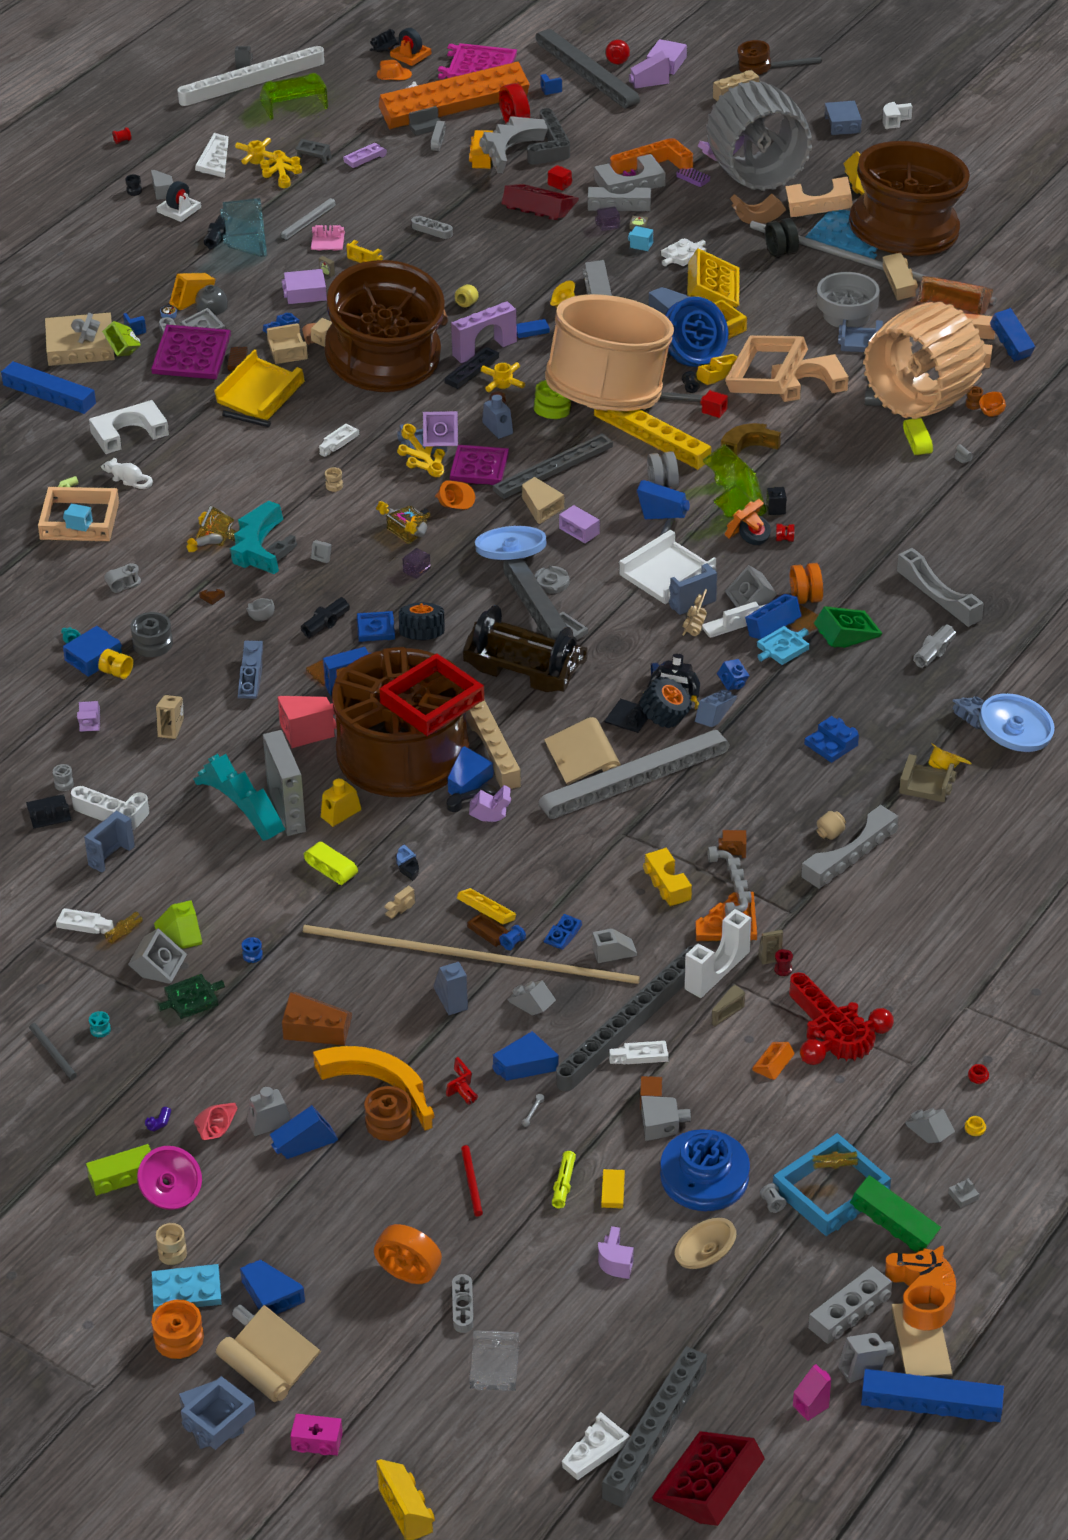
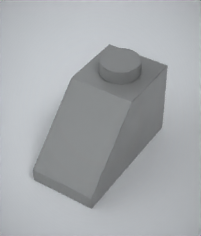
M151 170L156 199H166L167 191L173 183L172 176Z

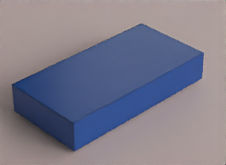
M545 319L516 324L518 338L550 333V328Z

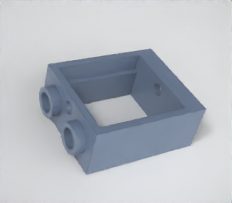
M222 1376L181 1410L183 1427L188 1432L196 1434L203 1444L210 1445L215 1450L256 1415L254 1401ZM220 1398L235 1411L213 1429L201 1420L198 1415Z

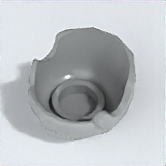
M260 598L249 603L246 609L253 620L262 622L268 620L273 615L275 606L272 600Z

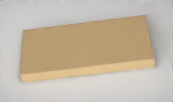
M903 1303L892 1304V1314L904 1373L952 1379V1370L943 1328L940 1327L935 1330L913 1328L903 1319ZM932 1303L914 1305L916 1308L923 1310L938 1308L937 1305Z

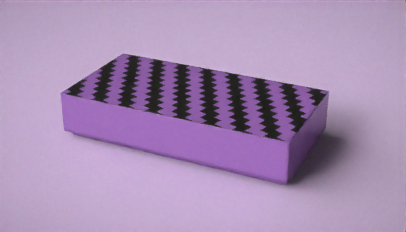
M682 168L677 171L676 177L699 187L710 181L709 175L693 168Z

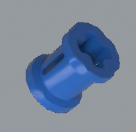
M514 925L511 931L507 934H502L499 940L505 949L511 951L515 944L526 939V933L522 927Z

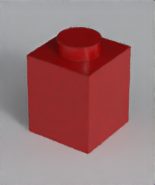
M556 165L548 171L549 186L563 191L572 184L571 170Z
M709 390L701 398L702 413L721 418L727 410L728 396Z

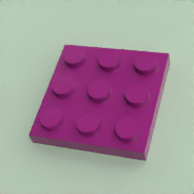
M458 445L450 473V481L490 485L501 482L509 456V449Z

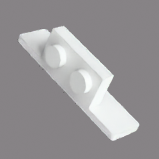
M755 601L724 611L723 618L702 624V629L712 638L746 627L745 617L766 604L759 606Z

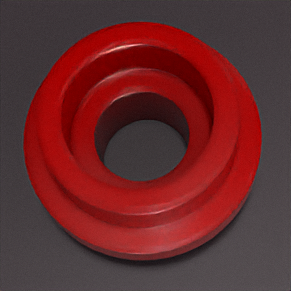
M975 1064L969 1069L968 1078L973 1083L982 1084L988 1081L989 1072L984 1065Z

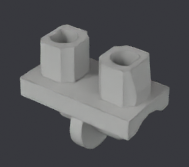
M88 313L85 322L82 319H74L72 321V329L75 332H82L79 343L83 344L84 339L91 342L94 341L100 322L92 319L93 314Z

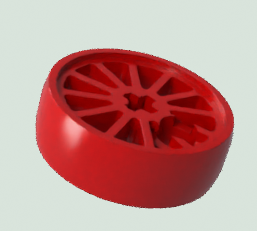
M518 83L502 86L499 90V105L505 123L509 122L510 116L530 118L529 102L522 86Z

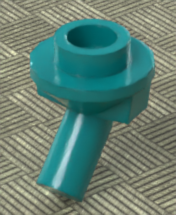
M64 627L61 630L65 643H69L81 635L78 630L71 627Z

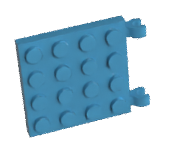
M847 210L827 212L805 236L806 238L872 259L877 257V254L873 253L876 252L877 248L859 239L849 226L850 211Z

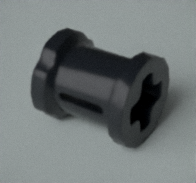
M692 371L685 372L682 376L685 390L689 393H695L700 388L699 382L696 381L697 376Z

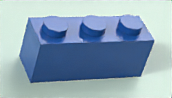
M1009 308L994 313L990 321L991 328L996 332L1000 342L1003 343L1013 361L1031 356L1036 346L1012 309Z
M783 594L746 616L749 636L760 640L779 628L794 623L796 619L801 617L798 599L795 596Z

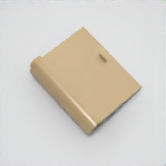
M594 717L587 718L544 739L567 785L600 769L605 772L621 766L599 721Z
M265 1305L261 1307L235 1340L232 1337H226L216 1349L218 1357L273 1402L281 1401L287 1396L290 1388L321 1352Z

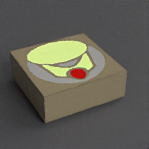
M632 216L630 229H634L635 226L646 228L648 217Z
M321 256L319 258V269H323V274L333 277L335 275L334 261Z

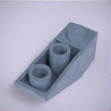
M721 690L700 700L695 722L709 727L719 724L737 699V696L732 695L731 691Z

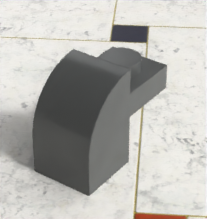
M236 46V69L251 66L253 61L251 46Z

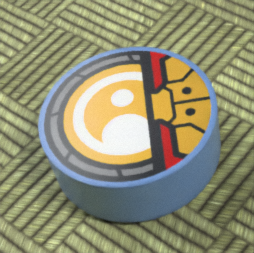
M168 305L160 309L162 318L169 317L173 319L177 316V310L174 306Z

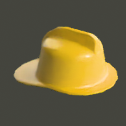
M569 280L557 286L552 294L550 305L557 308L562 301L574 297L575 283Z
M932 744L934 748L928 763L933 768L948 771L950 763L954 764V768L960 762L972 764L970 761Z

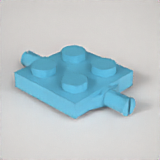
M783 626L757 641V647L763 652L757 656L759 661L762 662L771 657L783 665L809 650V643L803 640V637L809 634L808 630L803 628L799 632H794Z

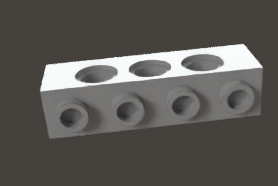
M870 1267L810 1313L808 1328L827 1344L834 1339H839L848 1328L856 1326L859 1320L866 1314H871L879 1304L889 1300L892 1294V1281L875 1267Z

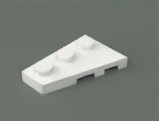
M601 1412L596 1417L597 1421L594 1425L587 1428L583 1439L580 1442H576L562 1460L563 1468L577 1480L623 1449L630 1438V1435Z

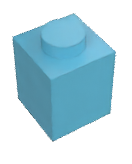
M635 226L628 235L630 248L648 251L653 244V229Z
M71 503L63 515L66 528L86 532L93 522L91 507Z

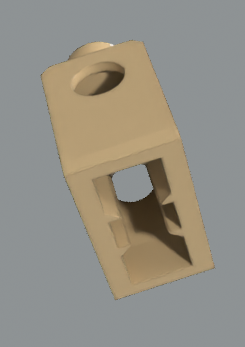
M165 695L156 706L158 737L176 739L184 719L183 698Z

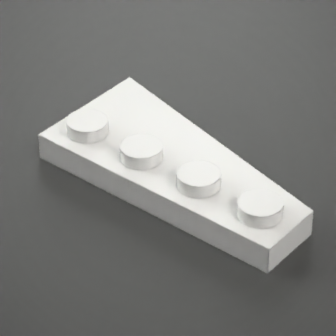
M214 133L199 158L195 170L225 178L229 137Z

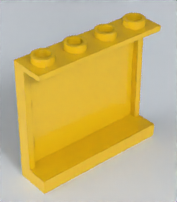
M254 349L216 387L214 392L217 403L245 415L268 420L305 380L302 369L296 367L291 372L258 358L257 351Z

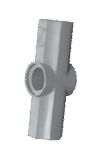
M942 626L933 636L929 635L926 637L923 647L913 658L918 667L928 666L936 656L941 657L944 654L947 645L956 636L952 626Z

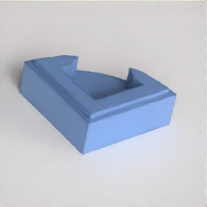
M402 845L398 849L396 856L398 867L409 859L416 858V855L406 845Z

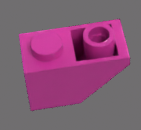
M817 1364L810 1369L794 1391L793 1407L807 1421L829 1408L831 1377Z

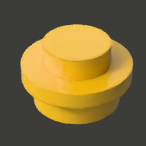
M972 1116L965 1122L964 1129L971 1136H980L985 1133L986 1124L981 1117Z

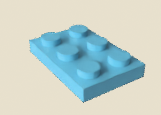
M218 1264L152 1271L154 1312L160 1305L171 1300H186L193 1303L196 1307L222 1305Z

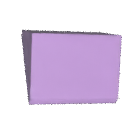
M457 411L423 412V447L458 446Z

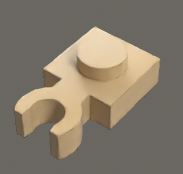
M408 885L396 894L395 900L385 905V908L389 910L385 915L392 919L398 912L402 914L415 904L414 889Z

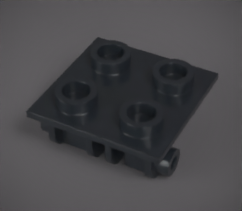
M388 29L372 38L370 44L373 48L370 51H390L394 49L395 45H400L398 37L394 36L395 31Z
M620 698L604 722L639 733L648 718L642 711L643 708L640 705V700L636 704Z
M64 794L26 802L33 829L72 821L69 805L66 803Z

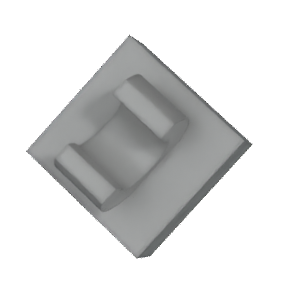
M318 540L313 541L311 559L328 563L330 561L332 545Z
M969 1178L949 1187L948 1194L960 1208L979 1200V1193Z

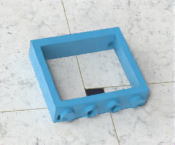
M838 1133L773 1175V1183L779 1188L778 1193L825 1236H828L835 1230L838 1231L842 1225L849 1220H854L861 1212L855 1209L850 1203V1199L827 1215L794 1186L795 1183L839 1154L866 1178L870 1175L888 1189L891 1187V1178Z

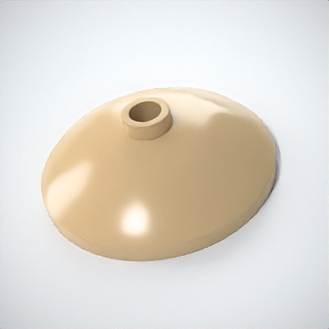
M712 1218L698 1223L689 1229L677 1243L675 1248L676 1260L682 1267L688 1269H701L715 1264L731 1250L736 1239V1228L731 1221L725 1218Z

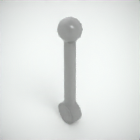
M543 1094L536 1095L535 1104L526 1119H523L521 1122L524 1127L529 1126V1120L538 1105L544 1102Z

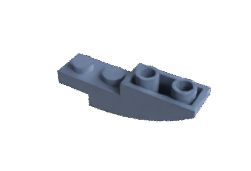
M244 641L238 698L257 699L263 665V641Z

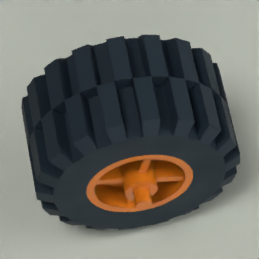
M421 602L408 604L400 608L399 633L401 636L413 640H429L444 634V609L441 606Z
M659 677L641 695L640 705L643 708L644 714L653 723L659 724L660 727L671 728L676 727L692 708V701L687 690L680 683H677L676 680H670L668 677Z

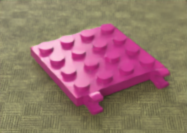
M462 43L459 45L449 44L447 49H452L453 51H448V56H454L449 68L439 66L438 71L443 72V74L439 73L438 78L444 79L446 76L451 78L514 63L517 49Z

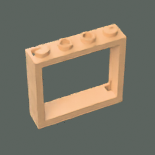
M750 335L725 379L730 393L784 394L808 350L804 337ZM757 351L789 352L774 379L743 378Z
M48 487L38 524L40 540L110 541L119 505L118 489ZM53 503L108 504L104 523H91L86 532L66 528L65 522H48Z

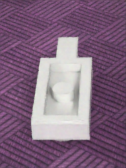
M344 424L324 438L323 443L319 446V454L325 457L331 451L338 450L359 435V430Z
M64 908L56 921L57 928L96 934H112L114 930L112 920H107L101 917L100 914Z
M666 1041L624 1043L622 1047L609 1049L610 1064L668 1062Z

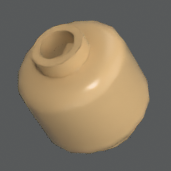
M828 811L817 820V833L823 839L833 840L845 830L846 821L838 811Z

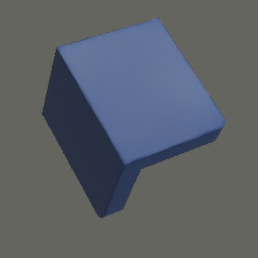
M541 74L540 87L544 94L562 92V79H549L547 74Z
M127 313L123 314L124 325L129 326L135 336L146 333V324L143 316L130 319Z

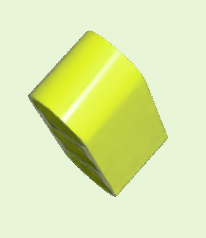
M922 418L904 420V433L914 455L932 453V440Z
M323 842L316 843L304 852V859L310 866L340 885L345 884L358 874V868L354 862Z

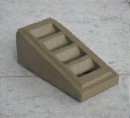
M782 930L762 933L758 951L762 965L777 962L775 960V953L782 949Z
M737 985L732 986L712 1009V1025L714 1027L745 1007V992Z

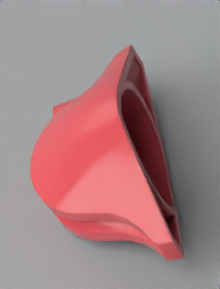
M235 1103L213 1105L196 1116L194 1124L202 1140L219 1138L224 1135L238 1109Z

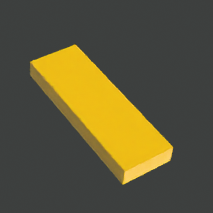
M471 888L458 892L456 899L501 924L515 920V912Z

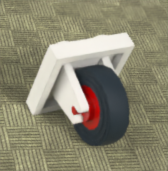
M176 181L170 185L166 194V201L157 206V212L182 222L201 208V202L189 198L190 190L186 183Z

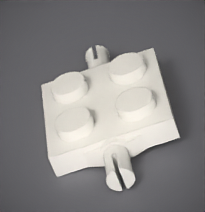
M684 238L661 250V256L666 258L662 260V265L667 266L671 263L681 266L687 265L697 248L706 252V248L703 247L706 245V242L701 240L693 243Z

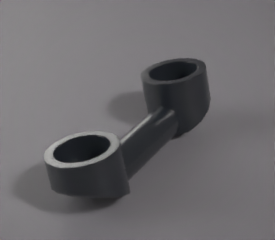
M483 784L482 787L465 793H454L447 799V810L458 812L462 809V801L474 798L480 790L494 796L497 793V789L490 784Z

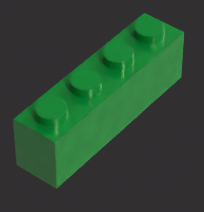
M870 1175L856 1190L850 1201L855 1209L869 1216L874 1223L884 1227L893 1237L899 1238L915 1252L923 1251L924 1248L927 1249L941 1229V1226Z

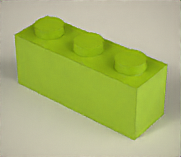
M146 1144L86 1163L88 1178L95 1195L108 1193L138 1183V1168L143 1158L151 1151L149 1145Z

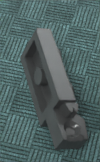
M289 535L283 541L277 540L266 551L275 555L278 562L297 546L296 537Z

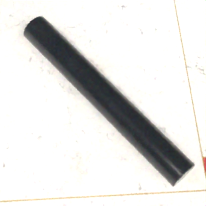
M223 410L222 413L223 417L270 427L271 421L227 410Z

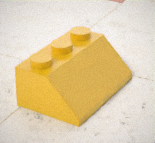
M382 1459L377 1460L378 1489L404 1539L415 1540L433 1533L432 1522L435 1521L434 1514L431 1508H426L422 1491H417L413 1474L411 1472L408 1473L403 1464Z

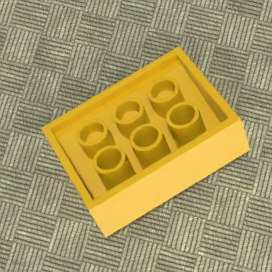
M697 248L688 261L687 296L702 297L713 303L724 300L732 307H738L739 267Z

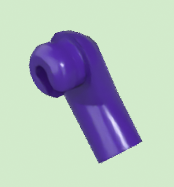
M162 1107L158 1118H147L145 1120L147 1129L154 1132L165 1127L168 1124L171 1109Z

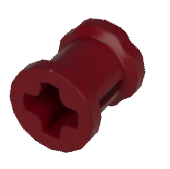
M786 949L778 950L775 953L777 963L775 964L774 971L779 976H788L792 973L791 962L793 954Z

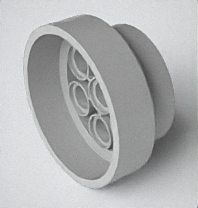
M855 272L834 273L824 277L818 283L817 306L823 312L824 319L835 327L843 325V319L846 320L847 327H860L870 320L871 314L878 308L880 289L876 281L866 275Z

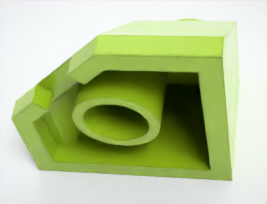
M192 900L172 904L154 923L155 930L159 928L182 949L202 945Z

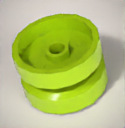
M544 380L536 385L533 409L539 416L549 419H560L569 415L571 400L553 391L548 386L547 381Z

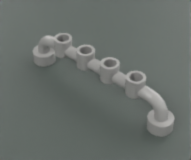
M716 846L708 847L709 863L717 862L718 858L726 859L727 869L730 870L731 881L734 883V891L737 893L738 903L740 904L735 906L734 902L725 903V915H729L734 909L740 912L746 911L748 903H751V892L748 891L747 880H744V871L740 869V858H734L728 851L717 850Z

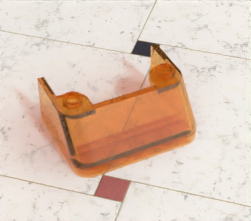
M922 276L917 302H943L946 305H954L955 309L969 311L975 315H985L993 294V288L938 277Z

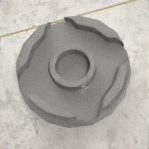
M549 566L548 569L544 567L539 569L534 575L545 593L562 592L570 584L568 572L561 567Z

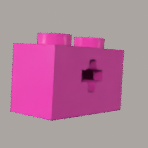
M296 1414L290 1436L292 1450L301 1453L311 1452L322 1455H338L343 1434L342 1419Z

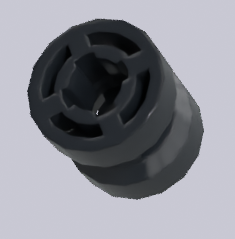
M136 174L128 175L125 178L127 194L131 196L141 194L140 176Z

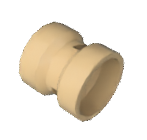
M336 467L327 469L325 471L326 489L332 492L341 490L343 488L341 469Z

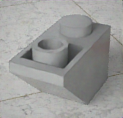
M614 929L593 932V952L598 963L637 956L632 939Z
M543 980L535 983L531 981L525 986L522 984L512 990L513 994L507 999L511 1004L530 1015L544 1012L556 1001Z
M934 1108L926 1111L920 1109L911 1114L912 1118L905 1122L912 1131L927 1143L941 1142L955 1132L944 1109L934 1110Z

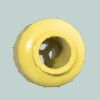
M468 284L458 288L455 292L456 303L464 308L475 304L479 297L477 289Z

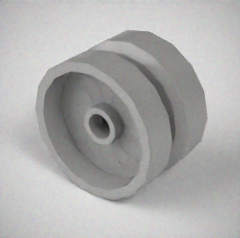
M664 452L662 458L658 453L649 454L647 457L649 482L661 486L665 485V487L673 488V490L678 489L679 474L674 452Z

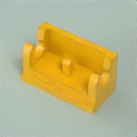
M356 240L346 245L348 259L359 263L383 260L382 255L378 256L382 251L380 249L372 252L357 246L358 241Z

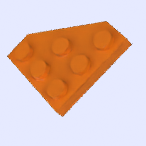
M733 892L728 896V900L724 903L720 902L709 910L708 915L696 920V941H721L722 921L726 917L725 903L734 902L735 906L740 905L737 893ZM751 892V903H748V908L742 913L751 917L750 940H757L754 892Z

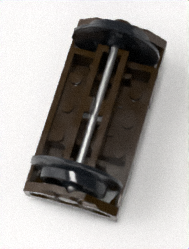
M498 605L491 606L488 611H484L480 615L478 621L474 623L463 649V661L472 665L479 672L497 677L502 669L505 668L530 676V688L543 692H564L579 664H584L587 660V647L577 645L576 638L573 636V630L570 627H564L556 640L544 637L541 633L501 622L502 613Z

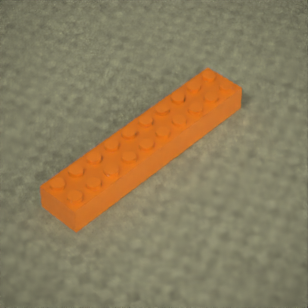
M518 61L381 94L378 106L388 128L392 129L409 125L410 112L437 106L438 117L499 103L500 88L511 83L520 84L527 96L530 84Z

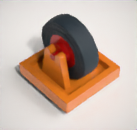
M413 28L403 29L398 37L400 46L390 51V57L411 66L432 54L431 48L422 45L419 33Z
M760 499L755 502L751 501L742 511L739 509L733 515L734 519L727 525L728 529L725 532V536L730 539L740 532L741 537L747 543L752 545L764 544L771 533L767 520L757 515L764 503Z

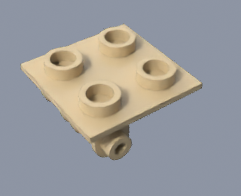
M705 589L702 595L698 594L694 607L691 606L688 610L687 616L689 618L687 617L682 625L685 628L683 636L686 632L692 636L700 634L702 624L707 615L706 610L700 607L707 589Z

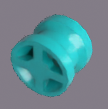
M97 1011L89 1016L90 1032L94 1037H105L111 1031L109 1015L106 1012Z

